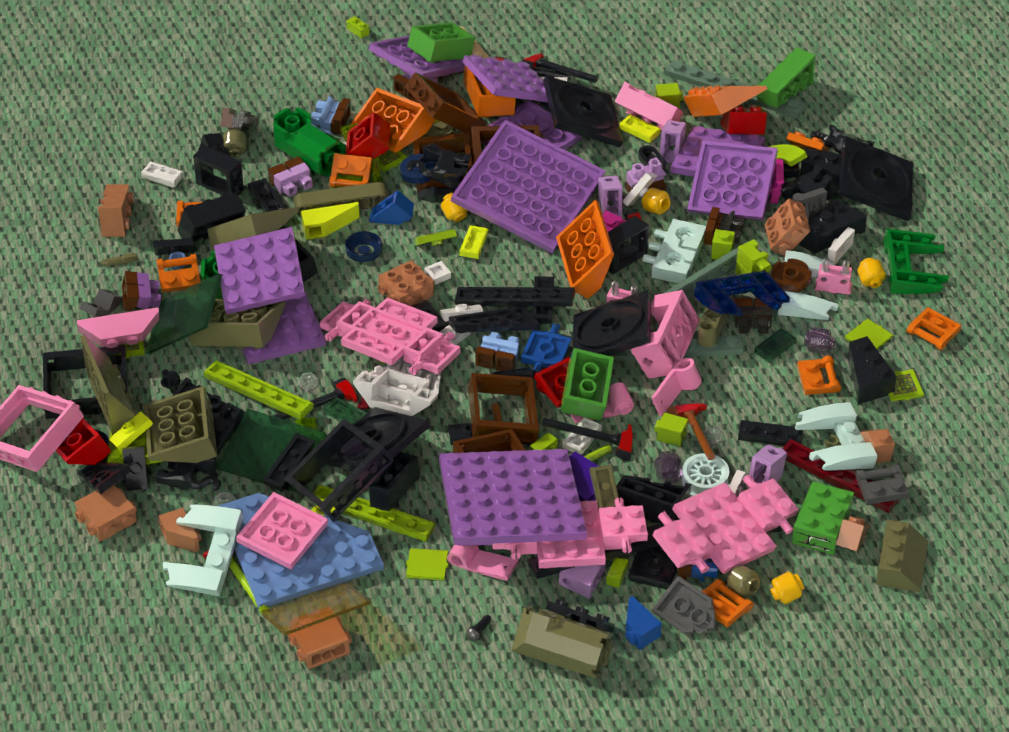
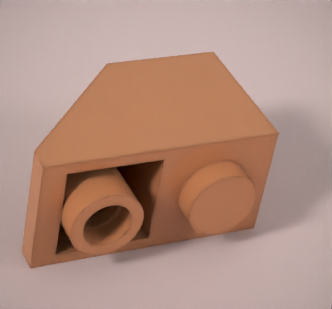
M184 508L159 515L160 529L167 544L194 552L200 551L199 542H202L198 529L194 530L192 527L177 525L176 523L179 517L184 518L186 516Z
M857 516L843 519L836 545L859 551L870 527L869 524L865 523L866 519Z

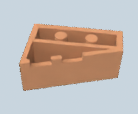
M106 184L103 192L104 199L100 201L103 206H98L102 237H125L126 229H130V218L128 216H132V205L130 204L134 203V193L130 192L129 184Z

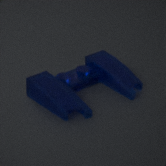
M766 271L696 282L694 296L710 310L719 314L742 316L743 311L729 297L730 295L751 292L759 300L775 310L780 309L783 303L790 302V297Z

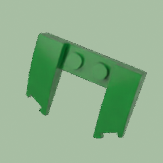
M887 228L883 243L884 251L888 253L890 268L888 281L891 294H926L942 291L943 286L941 284L947 283L949 275L912 271L909 255L943 253L945 249L943 244L934 245L932 242L935 240V234Z

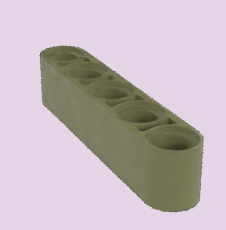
M382 182L299 193L294 197L293 201L295 207H299L300 210L297 212V216L302 218V210L355 202L359 203V210L369 209L389 196L386 185Z
M725 276L720 278L699 322L698 343L701 346H714L732 309L734 298H736L737 280L733 277Z

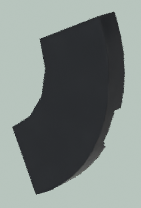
M433 186L418 191L417 196L418 199L423 201L442 203L445 195L454 193L456 190Z

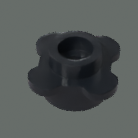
M164 369L162 371L161 385L175 392L181 382L180 376L175 371Z

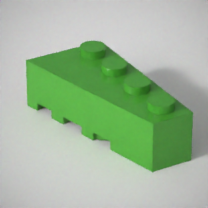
M799 48L789 53L786 59L779 63L777 68L758 84V86H766L767 90L758 94L757 101L778 108L787 102L790 96L795 97L799 90L804 91L807 88L806 85H813L816 55Z

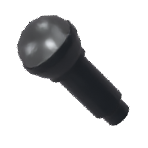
M484 616L476 625L467 629L466 636L470 641H477L481 638L482 631L490 623L491 616Z

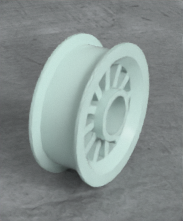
M705 453L693 455L683 464L682 486H685V483L692 484L690 494L695 496L724 482L728 484L729 467L719 456L715 455L713 460H708Z

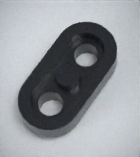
M647 145L642 146L638 150V159L643 166L649 165L650 159L658 158L662 169L666 170V161L655 147Z

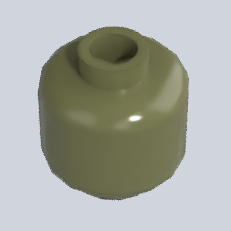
M232 128L223 134L224 147L227 148L228 154L231 157H239L246 152L247 137L240 129Z
M738 565L729 571L727 586L738 595L749 597L755 594L760 587L759 575L753 569L744 565Z

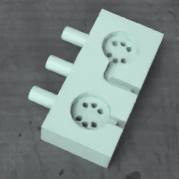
M673 219L668 231L656 229L654 237L662 238L664 241L662 244L650 242L648 248L659 251L657 257L646 254L643 256V262L653 264L652 278L680 283L687 279L703 246L706 226Z

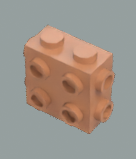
M788 199L766 221L765 228L769 245L774 253L785 256L786 250L792 251L810 232L805 207L802 203Z
M412 260L378 275L379 284L377 287L380 294L400 303L413 306L434 296L435 284L433 279L428 277L422 268L417 266Z
M115 485L102 494L94 491L75 502L76 512L74 514L79 523H84L89 534L95 536L100 542L137 522L136 505L133 501H128L122 489H117Z
M331 608L289 623L290 633L287 634L291 646L297 648L296 653L299 661L304 662L308 669L350 654L349 644L352 643L348 631L344 632L339 615L335 616Z

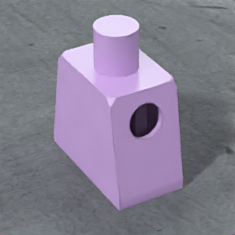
M667 120L662 129L660 154L666 162L673 163L684 144L686 123ZM669 146H675L673 151L669 149Z
M618 176L598 178V201L602 215L606 210L622 217V185ZM608 201L613 202L614 205L609 207Z
M766 445L752 457L749 473L756 483H763L774 478L777 482L783 474L787 457L786 451L782 448Z
M605 565L577 566L561 571L559 573V585L590 599L605 570Z

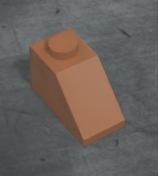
M888 429L860 431L865 442H871L878 455L875 464L891 461L895 443Z

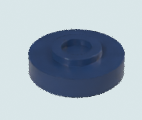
M423 154L411 155L401 162L400 172L405 181L421 184L432 179L424 176L417 167H413L411 171L407 170L406 166L409 161L420 160ZM423 162L429 170L433 169L436 162Z
M356 232L346 239V254L350 259L358 262L375 260L382 253V240L377 234L372 232ZM362 244L370 245L374 249V251L371 254H368L370 252V248L368 246H360L358 248V252L361 255L356 254L354 250L357 246Z

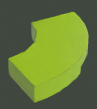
M779 144L769 146L777 148V159H782L783 163L791 167L807 158L806 152L794 145Z

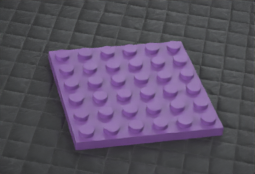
M504 120L453 193L450 201L553 254L558 247L556 236L579 215L598 186V178L605 175V170Z
M567 449L439 454L454 545L587 539V530Z

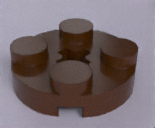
M791 258L787 262L782 263L780 260L773 265L771 270L772 285L785 291L800 293L802 289L810 284L811 271H809L808 265L801 260Z

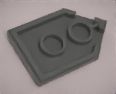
M680 576L676 577L651 610L685 635L717 630L713 599Z

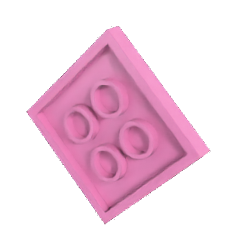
M273 492L236 536V541L292 569L328 525V519Z

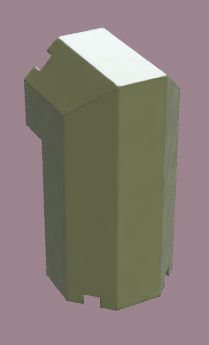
M524 607L512 651L593 678L601 677L602 672H599L601 665L606 666L613 646V642L609 641V639L613 638V633L568 618L564 619V616L544 609H539L538 613L533 612L534 607Z

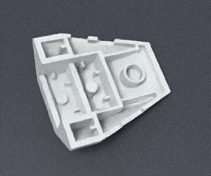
M403 355L393 365L387 364L382 368L378 365L374 367L372 372H361L353 380V384L370 408L377 407L413 416L430 406L438 398L441 372L437 375L421 369L416 375H413L409 372V368L413 365L405 362Z

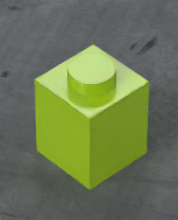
M677 83L655 84V97L680 108V101H683V92L679 90Z
M715 229L711 259L718 260L734 249L735 232Z
M664 412L661 420H657L654 431L657 432V440L681 447L687 434L688 419Z

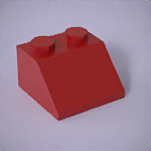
M738 105L723 114L720 125L728 134L765 135L767 112L758 105H751L750 108H743L742 105Z
M375 112L370 114L348 131L346 155L375 159L379 155L385 154L389 149L390 124Z
M84 418L81 419L55 450L67 464L95 465L112 452L102 437Z

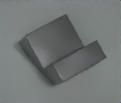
M99 288L94 303L82 301L79 309L95 317L108 316L123 302V297L111 290Z

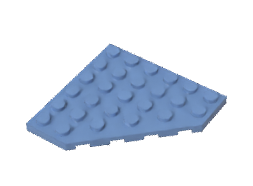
M257 493L218 505V507L242 511L244 518L240 533L269 496ZM321 515L328 519V525L292 569L237 543V541L234 551L259 610V607L262 605L269 607L383 570L384 564L369 531L338 520L333 522L328 517Z

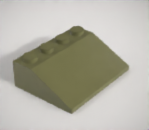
M299 207L250 214L207 229L212 251L215 250L214 245L277 231L300 211Z
M214 299L187 323L191 346H200L201 348L217 346L218 348L235 346V348H263L272 339L286 302L282 301L226 314L223 299Z
M82 335L80 339L88 380L110 431L114 435L121 429L123 424L129 422L138 413L135 407H131L132 400L129 392H124L126 387L123 379L118 378L120 374L117 365H113L109 356L85 335Z
M204 386L144 405V414L153 423L146 430L147 456L149 460L198 463L217 457L212 404Z

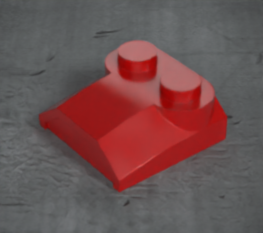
M570 357L535 373L534 376L537 381V389L541 393L546 394L557 408H561Z

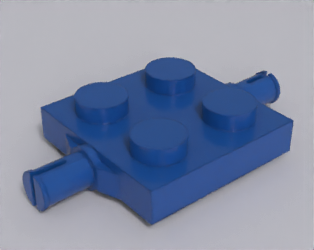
M552 324L550 331L532 330L521 355V363L534 365L533 375L543 368H548L566 358L572 344V338L558 334L559 324Z

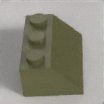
M887 519L876 585L920 592L928 540L910 523Z

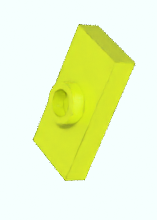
M631 114L619 123L621 130L648 143H651L661 133L660 128Z
M470 225L459 251L460 256L479 259L488 237L489 229Z
M140 411L129 422L123 424L121 429L110 437L109 440L118 450L123 451V447H128L151 427L153 423Z

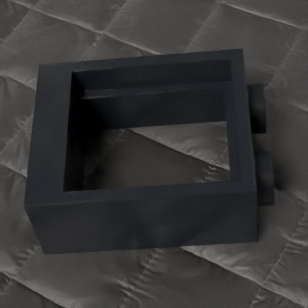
M206 145L193 155L196 184L220 195H229L235 192L237 196L242 194L244 184L241 161ZM213 168L225 173L227 180L214 175Z
M637 216L608 231L614 251V256L608 272L612 275L640 259L648 252L649 225ZM631 239L629 245L619 250V245Z

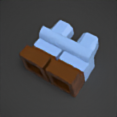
M328 97L327 101L318 100L316 112L311 114L312 124L319 125L320 129H326L331 133L342 135L351 114L350 99L343 98L341 102L334 101L332 97Z
M491 332L489 336L484 335L481 346H478L475 351L476 365L493 369L495 366V370L499 371L514 369L519 358V338L510 336L508 340H503L501 335L496 332Z

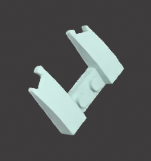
M786 250L784 262L791 258L801 260L808 265L811 277L818 278L819 267L823 263L822 258ZM782 289L780 291L778 315L829 320L827 312L830 309L833 311L838 310V304L818 297L801 294V292L796 293Z
M850 402L819 406L799 412L798 418L802 419V421L796 422V430L834 429L840 440L841 445L810 452L809 458L812 461L822 459L826 462L823 465V470L874 469L878 455L871 442H865L855 423L857 415Z
M190 505L191 510L184 518L179 517L177 519V525L215 533L204 567L163 562L164 571L168 570L170 578L169 581H166V585L220 596L236 545V536L239 534L244 516L242 511L238 509L210 505Z

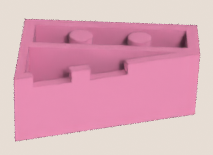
M624 82L615 100L617 104L627 109V114L639 115L642 117V120L650 124L654 122L657 124L656 127L661 130L667 120L680 121L684 113L679 108L657 97H653L641 89L638 90L627 82Z

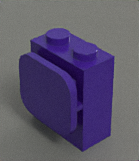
M575 451L569 456L579 501H596L589 469L598 467V465Z

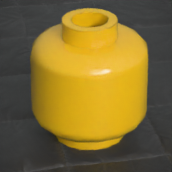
M649 188V191L641 199L643 209L657 215L667 211L671 203L668 193L657 188Z
M452 192L443 197L444 201L441 203V209L449 221L459 222L468 216L467 212L469 210L450 201L453 195Z
M874 258L864 259L857 269L861 283L866 287L878 288L886 278L882 263Z
M786 572L772 580L773 588L770 589V592L775 601L780 600L781 603L788 604L800 598L802 590L805 588L797 573Z

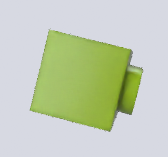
M356 16L346 20L347 29L361 39L370 34L369 25Z
M547 433L530 445V450L557 449L558 439Z
M619 557L614 558L606 576V585L620 588L628 570V560Z

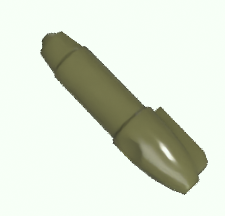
M136 253L123 254L120 257L104 259L100 263L103 266L128 264L137 261L138 256Z

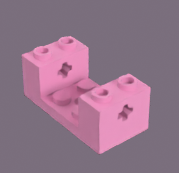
M683 290L654 296L651 303V314L659 324L658 331L651 332L650 343L630 349L648 378L667 376L674 365L684 358L700 322V318Z

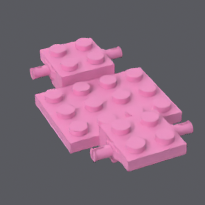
M386 298L377 307L371 306V302L367 299L363 302L359 301L356 305L343 301L320 321V328L329 331L325 335L327 341L331 342L336 336H341L342 346L393 365L404 355V361L413 365L409 368V372L413 375H416L421 369L438 375L460 354V346L450 342L455 338L452 332H448L443 336V333L432 330L438 323L437 316L390 298Z
M749 474L743 478L749 489L741 492L738 497L724 482L674 504L672 510L680 520L672 521L665 511L662 512L658 518L665 526L655 530L653 537L677 568L692 564L693 566L696 565L701 573L709 570V566L704 561L711 558L720 571L725 574L738 565H745L773 552L776 545L766 532L778 526H781L787 535L793 532L794 528L787 520L797 515L799 509L774 478L763 483H756Z
M616 498L614 501L616 507L599 508L598 513L597 501H580L587 530L586 540L492 544L493 550H511V557L514 560L515 555L519 559L524 554H537L539 568L606 565L604 550L622 549L626 553L627 547V551L630 553L632 551L631 543L647 541L648 533L643 505L624 506L623 498H620V503L619 499Z

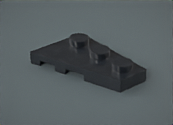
M98 462L95 465H87L77 475L80 481L99 494H102L114 484L125 480V476L132 470L128 464Z

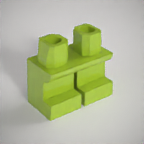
M753 239L738 246L735 273L749 286L756 284L761 289L769 285L770 279L766 274L770 272L772 265L768 262V253L759 252V244Z

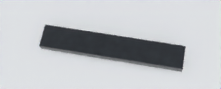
M458 287L454 301L455 305L467 304V306L479 304L481 306H573L576 292L575 287Z

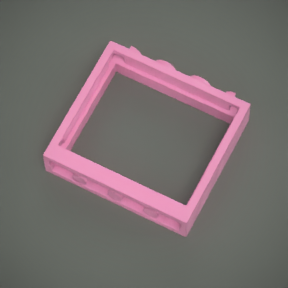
M18 385L0 406V438L28 405L60 414L30 451L0 441V460L38 472L84 415L79 409L80 406L72 400L63 399L58 395L53 396L45 391L40 392L32 387L27 388Z

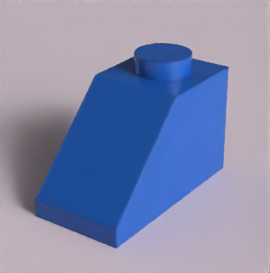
M397 190L372 208L369 221L372 223L400 225L412 218L414 203Z
M631 596L628 603L625 636L630 644H635L641 650L661 637L662 623L636 598Z

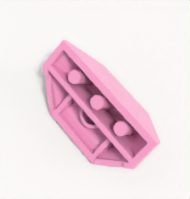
M151 308L77 320L78 331L101 347L114 348L126 343L134 345L139 341H143L159 321V309Z

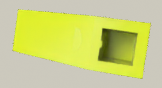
M359 203L302 210V226L306 240L326 237L360 218Z

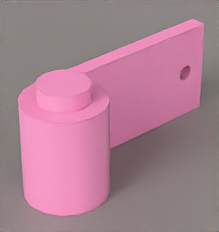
M684 358L678 361L651 397L659 416H663L664 412L666 413L681 390L692 391L701 384L702 380L693 359Z
M619 382L609 386L606 409L602 418L627 415L632 411L634 403L624 383ZM571 414L574 423H579L584 418Z
M454 545L447 555V559L452 565L506 581L519 563L518 559L514 560L510 557L479 550L478 545Z

